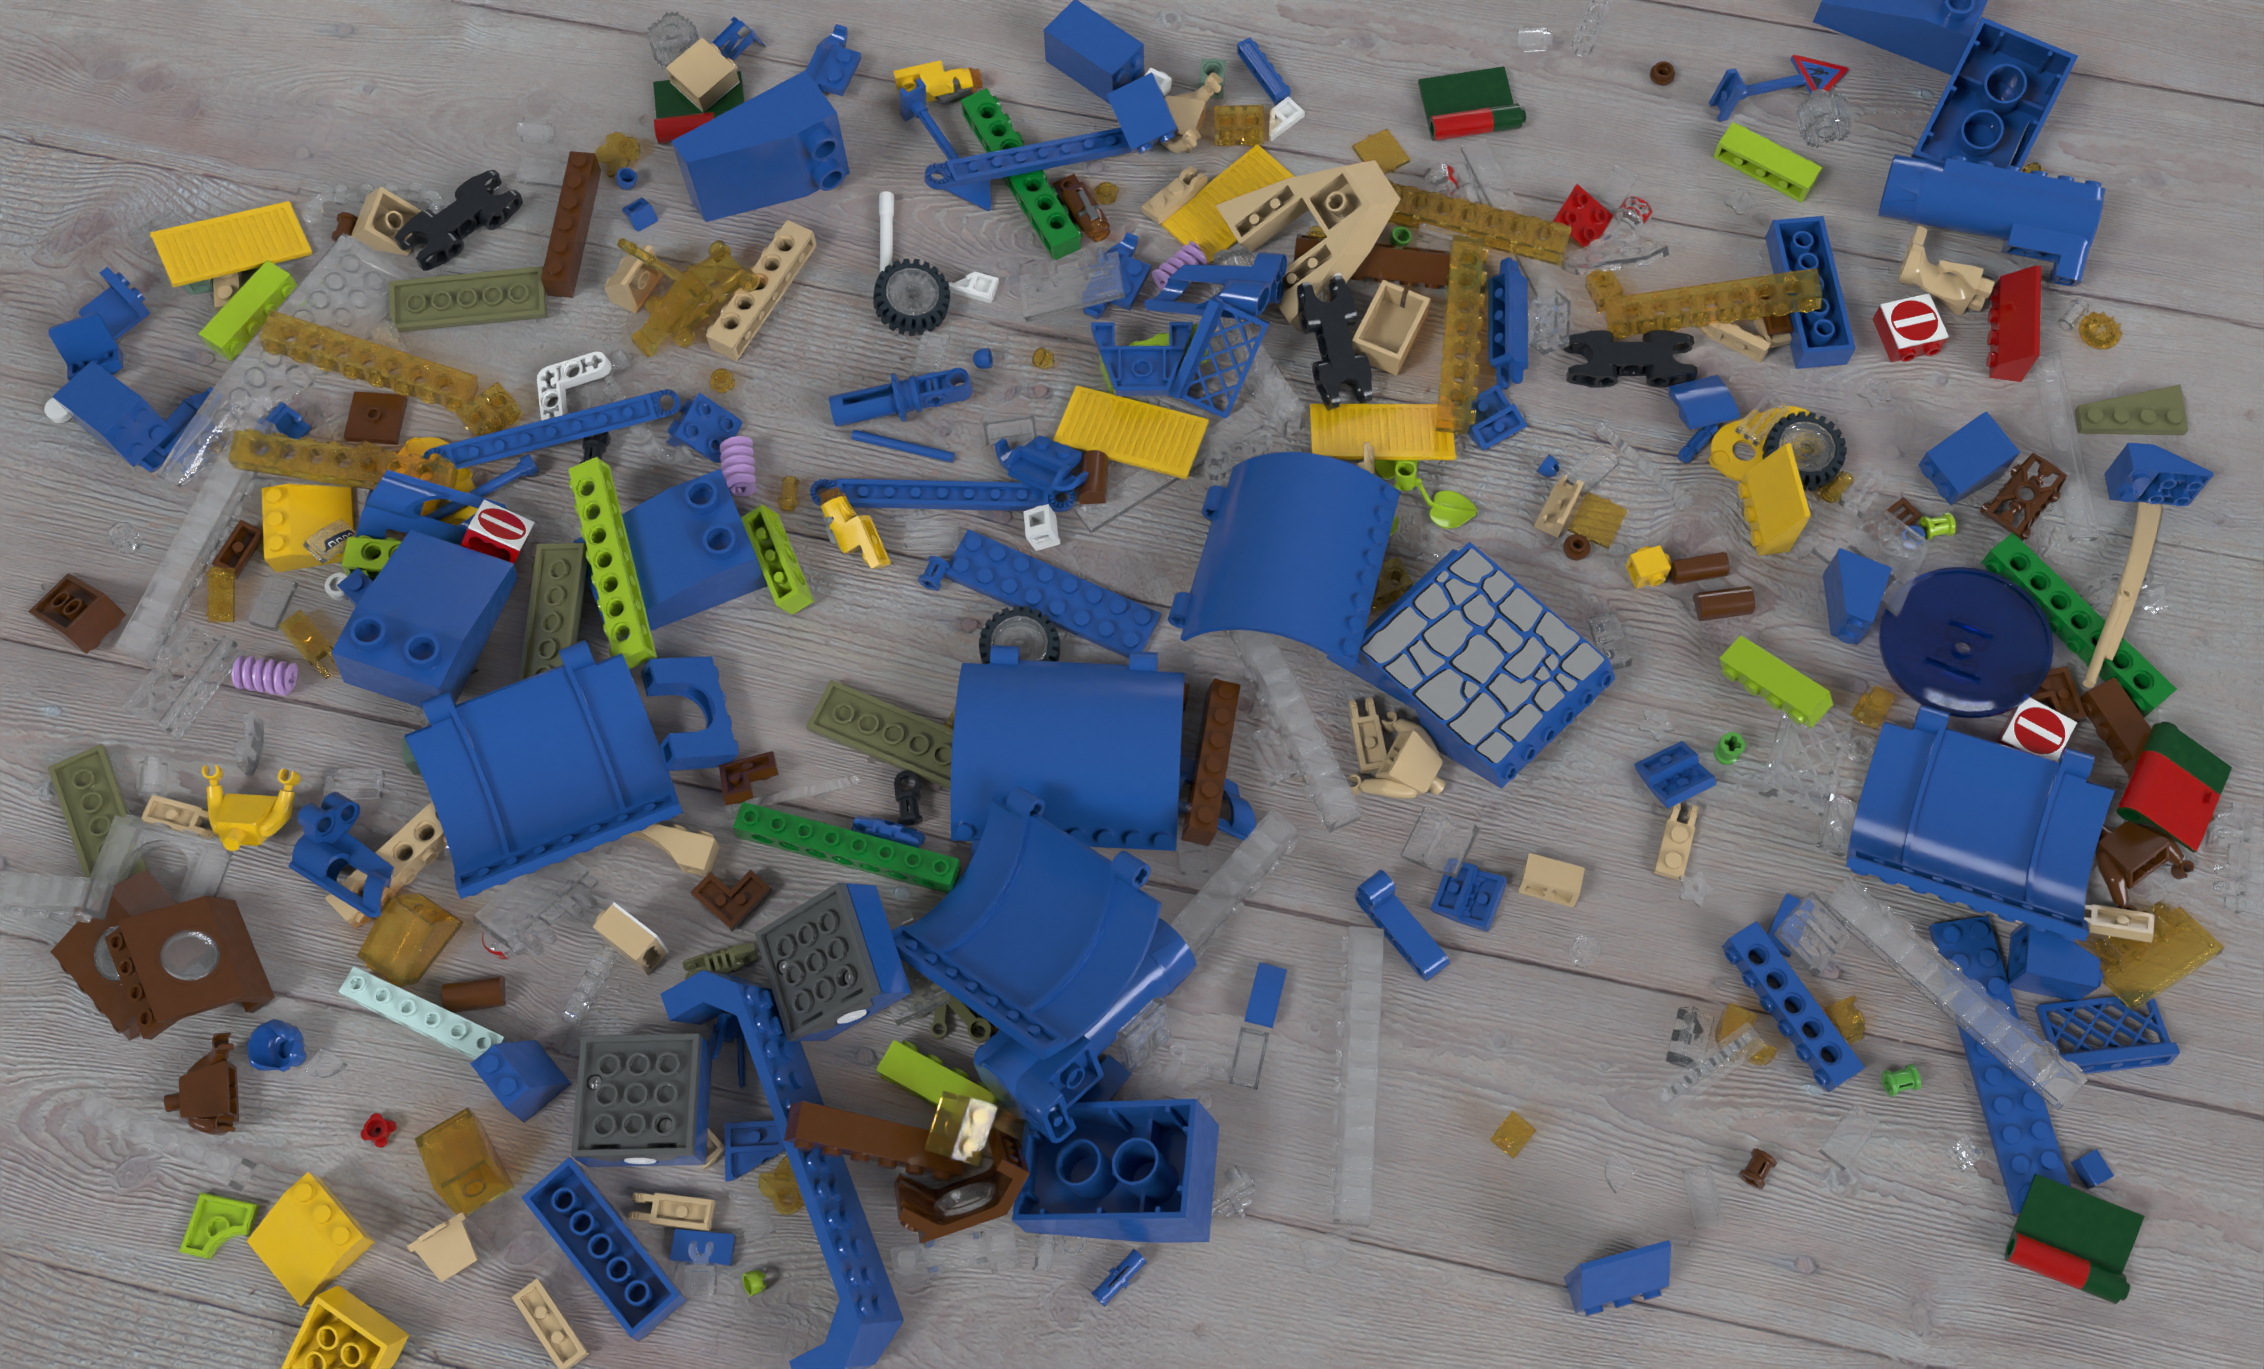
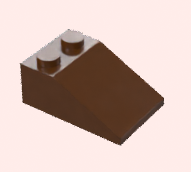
M69 573L28 611L32 616L85 654L97 648L101 640L111 630L116 629L120 625L121 620L126 616L106 594Z

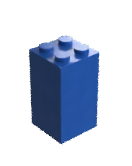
M1073 0L1044 29L1046 62L1109 104L1110 101L1106 94L1145 75L1144 44L1078 0Z
M91 361L52 396L84 430L133 467L173 432L144 398L94 361Z

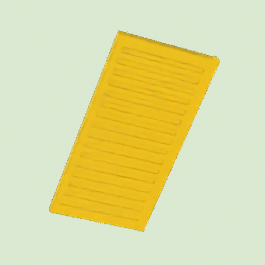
M1256 144L1160 225L1182 245H1189V241L1196 243L1205 254L1206 260L1210 265L1238 242L1216 205L1295 176Z
M289 201L150 232V237L155 244L173 288L258 268L267 260L275 264L312 255V250Z
M1076 385L1053 441L1068 445L1083 453L1090 450L1102 451L1109 460L1187 480L1208 427L1209 419Z
M1310 404L1312 454L1328 456L1339 460H1364V442H1370L1374 447L1375 460H1455L1457 458L1451 404H1340V407L1327 411L1324 404Z

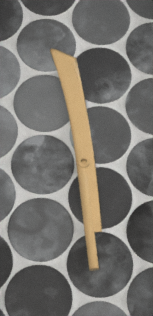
M2138 502L2135 529L2128 558L2083 681L2085 687L2093 688L2095 686L2104 659L2113 661L2122 640L2151 558L2164 508L2161 504Z

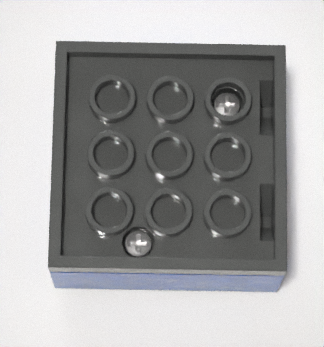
M836 883L755 932L788 1041H827L911 994L876 885Z
M699 1033L581 1036L571 1157L587 1167L706 1165L713 1047Z

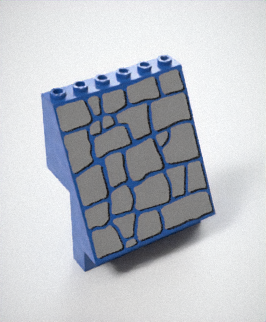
M1470 541L1460 551L1452 549L1365 629L1356 667L1349 671L1416 710L1422 727L1429 734L1440 753L1501 789L1509 781L1513 780L1517 773L1531 762L1548 743H1551L1567 725L1573 722L1578 714L1589 706L1616 679L1611 662L1606 656Z

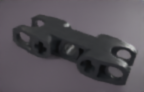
M488 170L471 177L457 188L455 202L437 214L427 209L412 217L394 237L397 246L401 250H409L417 245H427L418 253L416 260L423 271L431 270L458 256L464 248L462 239L484 225L488 230H495L506 223L523 204L521 194L517 190H509L501 195H492L502 183L496 170ZM492 179V181L486 185L487 181ZM413 233L408 239L404 241L407 235ZM433 255V257L426 262V260Z
M1342 275L1334 276L1330 280L1329 290L1331 298L1329 302L1320 301L1315 296L1313 287L1309 282H1303L1297 286V313L1302 331L1305 334L1315 333L1322 359L1313 363L1312 373L1316 389L1327 411L1340 407V384L1349 385L1354 390L1356 399L1360 404L1368 403L1372 400V372L1368 357L1364 352L1354 354L1348 326L1356 324L1357 312L1353 296Z
M1605 330L1588 331L1567 336L1563 344L1564 351L1570 354L1582 355L1587 359L1588 363L1568 367L1566 381L1590 388L1614 386L1618 382V376H1646V383L1650 387H1669L1693 381L1698 374L1697 367L1692 364L1679 363L1673 358V354L1691 351L1694 344V336L1670 330L1649 331L1642 336L1643 342H1614V334Z

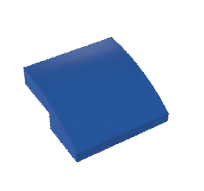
M1719 375L1669 386V397L1679 407V418L1689 430L1740 418L1737 405Z
M1497 384L1452 410L1462 427L1482 451L1528 426L1515 403L1510 405Z
M1683 741L1634 764L1635 769L1645 784L1667 809L1716 785L1715 776L1699 763L1698 754Z
M1450 859L1430 909L1432 912L1455 922L1489 932L1508 881L1504 876L1480 871L1476 865Z

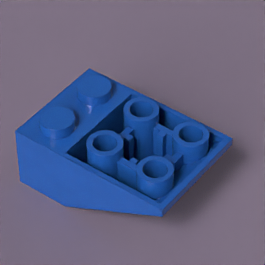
M2127 443L2104 473L2110 500L2189 506L2214 476L2212 471L2161 447L2140 443Z

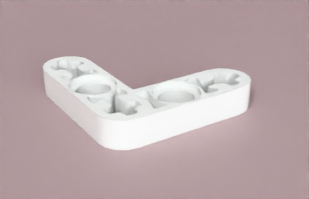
M592 352L543 368L537 375L541 420L553 418L552 415L557 417L568 414L565 389L605 377L611 370V361L602 352ZM575 367H579V373L575 377L570 378V371ZM553 397H558L557 404L553 407H548L549 400Z

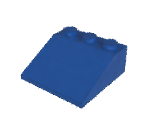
M1663 1241L1579 1264L1564 1277L1575 1313L1584 1311L1586 1316H1591L1604 1312L1602 1306L1614 1303L1616 1309L1633 1304L1631 1298L1643 1295L1644 1301L1662 1296L1660 1290L1669 1286L1670 1241Z

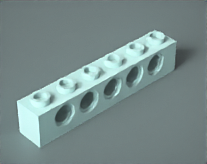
M354 966L338 991L349 1001L474 1060L494 1044L510 1042L505 1037Z

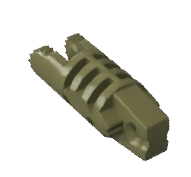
M752 942L742 945L728 946V949L714 950L711 954L704 953L686 959L682 964L685 971L687 970L688 972L685 975V978L688 979L702 970L728 974L733 969L738 971L747 965L759 961L755 944Z

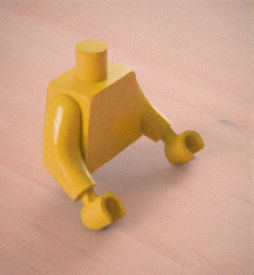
M215 764L216 773L210 776L209 767L207 765L202 767V775L209 779L210 786H206L209 822L213 832L219 835L220 841L227 850L237 851L241 845H262L268 837L275 834L290 819L295 798V791L292 788L301 781V776L298 772L292 770L291 777L288 780L289 770L283 768L279 771L278 780L284 784V788L280 789L278 796L226 793L224 796L222 785L218 783L223 777V769Z

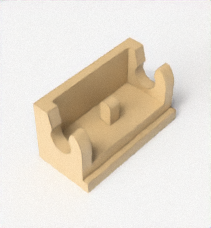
M1566 475L1561 476L1559 482L1553 487L1534 525L1535 528L1557 538L1561 534L1585 483L1577 480L1574 485H1570L1566 482Z
M1529 853L1526 865H1524L1518 893L1574 908L1580 895L1585 868Z

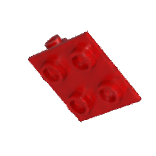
M1576 184L1553 220L1552 233L1556 236L1567 233L1586 251L1591 253L1614 215L1581 186Z

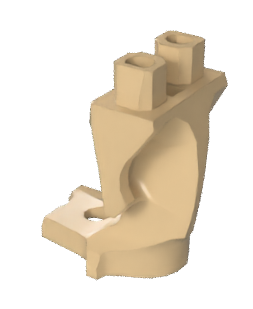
M1918 225L1914 235L1911 236L1903 263L1898 272L1897 282L1908 286H1919L1921 289L1931 293L1957 315H1962L1966 308L1980 312L1985 299L1989 298L1995 281L1982 277L1984 269L1975 265H1965L1944 260L1939 261L1938 267L1929 263L1923 246L1928 230Z

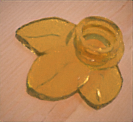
M620 132L608 134L606 136L607 144L601 145L595 151L597 161L607 163L608 177L616 176L619 169L628 167L629 162L636 160L641 153L639 142L635 138L626 137Z
M786 1155L779 1162L775 1174L760 1173L759 1189L763 1196L772 1200L777 1212L782 1215H792L801 1208L803 1197ZM787 1195L793 1196V1202L790 1205L783 1204V1199Z

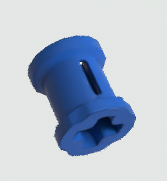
M929 556L927 560L929 564L923 575L918 577V582L927 589L939 591L941 588L940 582L945 571L949 570L951 565L938 556Z

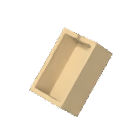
M1383 280L1352 339L1354 354L1364 352L1367 355L1371 366L1397 376L1427 317L1431 299L1409 290L1405 308H1403L1401 304L1404 288Z

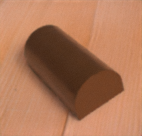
M1090 450L1082 455L1081 473L1084 471L1088 472V478L1079 489L1080 505L1106 503L1109 460L1102 451Z
M240 519L212 562L213 567L230 578L238 579L262 542L263 530Z
M1727 552L1674 560L1669 572L1671 583L1678 585L1728 576L1730 568Z
M1750 586L1699 592L1693 595L1699 621L1750 615L1755 610V597Z
M503 976L445 983L441 989L443 1008L452 1013L506 1006L505 978Z

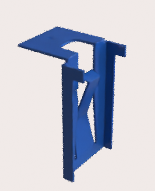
M734 16L730 19L733 22L711 42L718 49L728 42L720 52L726 59L730 58L733 61L754 41L753 38L765 46L753 29ZM743 26L747 27L751 32L734 48L738 39H742L737 32Z

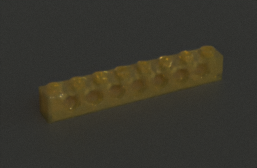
M1388 180L1400 197V201L1387 223L1562 266L1570 242L1572 227L1559 222L1553 223L1541 220L1536 216L1529 217L1517 214L1511 210L1493 208L1487 204L1469 202L1463 198L1445 196L1439 192L1421 190L1415 186L1396 184Z
M1453 235L1450 247L1435 430L1439 432L1467 434L1469 426L1475 424L1476 409H1472V401L1476 402L1478 386L1473 385L1474 378H1478L1480 363L1475 362V357L1480 355L1481 339H1477V332L1482 331L1483 316H1479V309H1483L1485 294L1480 293L1481 286L1484 287L1486 282V271H1482V264L1487 263L1488 248H1484V238ZM1463 286H1467V287H1469V288H1471V289H1470V290H1466V289H1463L1462 287H1463ZM1461 309H1465V310H1467V311H1469V312H1468V313L1462 312ZM1458 332H1464L1467 335L1463 336L1460 335ZM1456 355H1462L1465 359H1460ZM1460 378L1464 380V382H1457L1454 379ZM1457 401L1460 402L1462 405L1457 406L1454 405L1452 402Z
M1814 268L1604 298L1607 331L1612 332L1615 338H1625L1635 334L1644 335L1654 330L1677 331L1685 327H1704L1709 323L1728 324L1735 320H1756L1764 316H1784L1788 313L1800 311L1805 313L1812 312L1815 309L1821 308L1822 291L1818 269ZM1789 293H1795V294H1797V295H1796V296H1790V295H1788V294H1789ZM1761 297H1769L1770 299L1763 300ZM1738 300H1739V301H1743V303L1738 304V303H1735L1734 301H1738ZM1714 304V305H1717V306H1716V307H1708L1707 305ZM1682 308H1689L1690 310H1688V311H1682V310H1680V309H1682ZM1655 312H1663V314H1661V315H1656V314H1654V313H1655ZM1631 315L1638 316V317L1633 318V319H1632V318H1628V317L1631 316Z
M273 310L270 311L259 335L263 349L272 355L278 356L282 354L298 363L305 364L307 362L316 365L323 371H335L351 380L360 379L376 388H389L401 396L411 395L419 398L424 403L431 405L436 403L456 413L461 411L468 414L479 388L476 375ZM290 338H298L296 341L287 342ZM316 346H323L320 350H313ZM342 354L349 355L347 358H338ZM368 362L375 363L373 366L370 367L364 366V364ZM394 370L401 371L397 375L389 374L391 371ZM420 378L426 379V381L423 383L415 382L417 379ZM446 386L452 388V389L449 390V391H441V390H440L441 388L446 387Z
M246 428L244 431L235 430L228 458L234 469L373 490L387 469L395 471L398 468L406 469L404 475L420 479L422 474L431 472L433 476L425 481L455 489L458 475L455 464L444 458H436L434 461L425 459L418 454L402 456L391 450L371 451L368 447L360 445L350 448L334 441H328L327 444L308 437L292 439L282 433H272V435L261 434L260 431ZM260 448H269L267 453L263 455H257V452ZM288 452H296L292 459H284ZM324 456L320 463H312L314 457ZM343 460H351L348 467H339ZM371 464L379 465L373 472L366 471L367 467ZM435 499L451 502V500L448 499Z

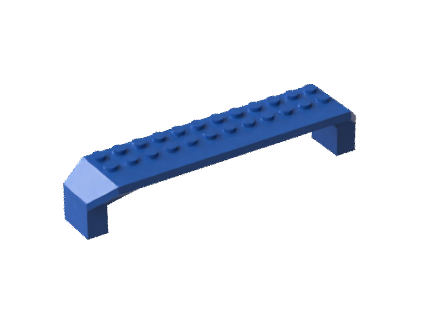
M702 970L660 994L669 1021L702 1025L726 1011L737 1015L840 1299L825 1343L790 1360L791 1369H867L877 1363L904 1322V1318L843 1154L840 1157L826 1156L822 1154V1149L813 1148L812 1151L799 1150L794 1148V1143L784 1141L791 1104L805 1101L824 1106L801 1041L787 1040L771 987L734 975Z

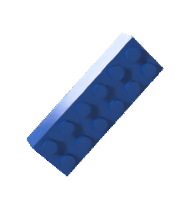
M1824 216L1773 220L1765 239L1776 287H1782L1794 332L1790 333L1792 337L1790 347L1795 369L1847 365L1856 348Z
M571 1157L566 1159L521 1197L628 1335L639 1342L687 1300L579 1163Z

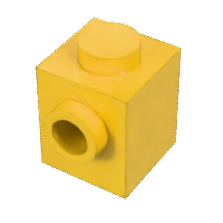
M1661 545L1652 548L1645 546L1638 549L1635 553L1630 554L1625 565L1635 589L1647 585L1654 587L1662 584L1666 580L1672 566L1669 555L1663 552Z

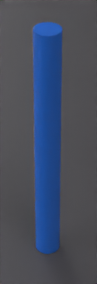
M853 430L851 439L950 463L954 461V452L858 430Z

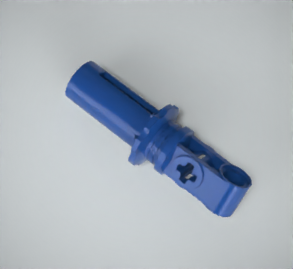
M953 368L937 373L932 372L918 377L913 375L904 380H899L895 373H891L892 383L829 396V404L836 427L899 414L901 421L906 422L907 412L909 411L921 412L925 408L939 407L944 404L969 399L973 393V387L968 372L963 368Z

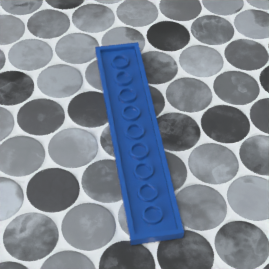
M1988 916L1932 924L1928 927L2011 1209L2013 1215H2016L2021 1210L2035 1173L2071 1187Z

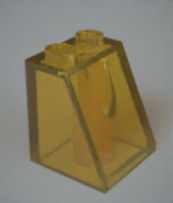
M421 893L388 896L381 909V916L377 917L357 957L365 961V965L369 969L381 972L387 976V980L395 986L403 987L417 984L464 922Z
M943 1091L924 1150L979 1167L998 1106L972 1097Z
M469 1107L414 1138L433 1189L456 1215L465 1212L467 1216L514 1188L482 1123Z

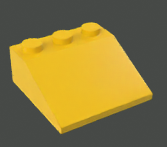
M1787 443L1748 470L1738 484V496L1740 499H1743L1745 505L1744 518L1751 528V544L1753 547H1756L1758 556L1790 552L1811 517L1791 443Z
M283 484L262 488L264 559L276 573L343 561L347 539L341 541L327 552H324L326 550L324 541L346 530H351L354 535L350 537H355L353 491L351 487Z
M307 1172L280 1197L246 1241L301 1307L308 1304L375 1243L325 1182L310 1172Z
M337 1285L315 1296L281 1369H391L397 1361L409 1334Z

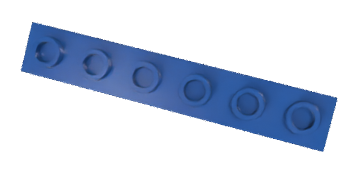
M1757 921L1728 938L1722 946L1725 957L1740 970L1743 982L1748 988H1753L1759 996L1762 1008L1767 1013L1772 1014L1778 1022L1777 1027L1780 1033L1791 1040L1795 1046L1797 1056L1804 1063L1807 1062L1813 1070L1815 1081L1822 1088L1825 1087L1830 1092L1865 1069L1864 1065ZM1749 954L1758 956L1760 964L1751 962ZM1766 978L1774 979L1778 984V989L1771 988L1767 984ZM1784 1002L1793 1004L1796 1013L1787 1011ZM1802 1026L1809 1027L1813 1031L1814 1038L1807 1037L1803 1033ZM1821 1051L1830 1054L1832 1063L1825 1062L1822 1059Z

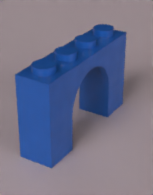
M712 656L649 659L641 671L647 697L667 695L686 697L700 707L706 720V729L669 733L660 745L666 771L717 768L721 764L732 762L738 755L739 746L732 733V719L727 714L725 694L721 691L719 671L714 665Z

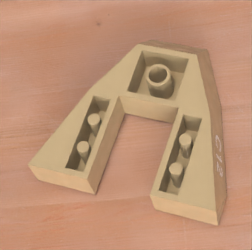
M1372 160L1291 177L1216 205L1239 244L1250 253L1310 209L1327 237L1287 267L1285 276L1282 278L1284 285L1283 298L1281 303L1277 304L1289 324L1301 332L1302 328L1297 313V286L1303 282H1309L1313 287L1315 296L1322 302H1329L1331 298L1329 290L1330 280L1334 276L1342 275L1345 282H1348L1372 250L1398 205L1400 197L1377 162Z

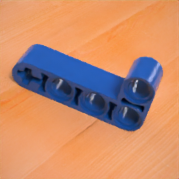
M1380 869L1357 887L1355 899L1361 909L1414 971L1427 982L1449 965L1450 961L1439 945L1395 896V884Z

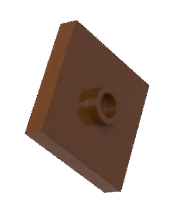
M354 391L343 436L346 442L398 445L408 402L406 395Z

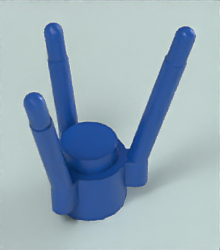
M719 1014L717 1024H714L713 1032L708 1042L714 1047L712 1059L716 1060L718 1058L723 1042L731 1043L734 1042V1038H737L739 1087L743 1088L745 1086L744 1034L736 1015Z

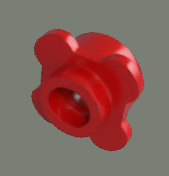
M379 1113L372 1114L361 1131V1138L364 1141L370 1140L374 1142L378 1148H383L387 1145V1139L396 1130L397 1125L393 1120L387 1121L383 1119ZM378 1128H381L380 1133H376Z

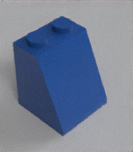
M1152 72L1106 94L1133 153L1139 152V154L1148 152L1153 148L1152 144L1159 141L1166 143L1176 137L1175 133L1179 132L1160 85Z
M1986 411L1926 452L1918 466L1921 468L1923 475L1930 479L1937 488L1939 495L1946 499L1950 505H1953L2001 478L2020 451Z
M1842 548L1837 550L1823 573L1830 634L1847 644L1857 645L1873 624L1892 567Z
M2024 922L2010 933L2006 976L2010 988L2067 1001H2079L2100 987L2103 980V971L2100 970V959L2075 942L2061 938L2056 932L2034 930Z
M536 1040L494 1044L470 1063L505 1109L523 1123L571 1085L570 1081Z

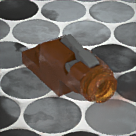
M1072 174L1052 183V186L1057 191L1060 203L1069 210L1070 220L1073 224L1077 223L1089 239H1092L1093 242H1100L1109 236L1110 225L1084 182H1079L1075 174Z

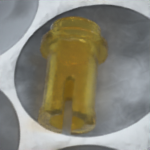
M1840 471L1829 484H1825L1822 487L1821 497L1828 503L1838 502L1841 499V494L1853 484L1854 479L1852 475L1848 472L1844 474V471Z
M785 476L782 479L781 496L777 502L781 510L792 512L799 505L797 493L800 481L796 477Z

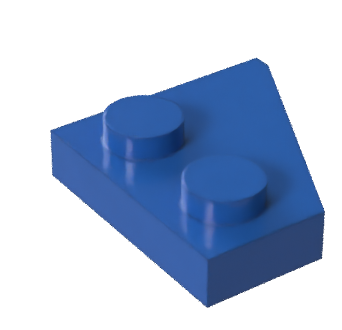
M775 1120L725 1123V1182L739 1178L786 1151Z

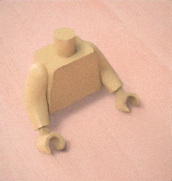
M1211 73L1206 78L1205 85L1194 92L1165 97L1179 132L1175 133L1176 137L1166 143L1159 141L1170 151L1179 154L1184 151L1191 153L1192 148L1197 145L1196 140L1202 137L1199 131L1205 118L1206 102L1214 92L1219 93L1221 90L1219 83L1222 82V78L1216 73Z
M1388 712L1387 718L1391 722L1381 720L1382 729L1388 733L1396 730L1399 734L1375 775L1377 779H1365L1362 781L1358 775L1352 774L1349 777L1350 781L1358 782L1355 787L1346 786L1348 792L1352 795H1358L1363 791L1367 794L1395 799H1413L1417 795L1425 794L1428 790L1434 795H1438L1442 792L1446 783L1436 775L1442 765V759L1438 756V750L1433 740L1420 725L1402 718L1398 720L1395 712Z

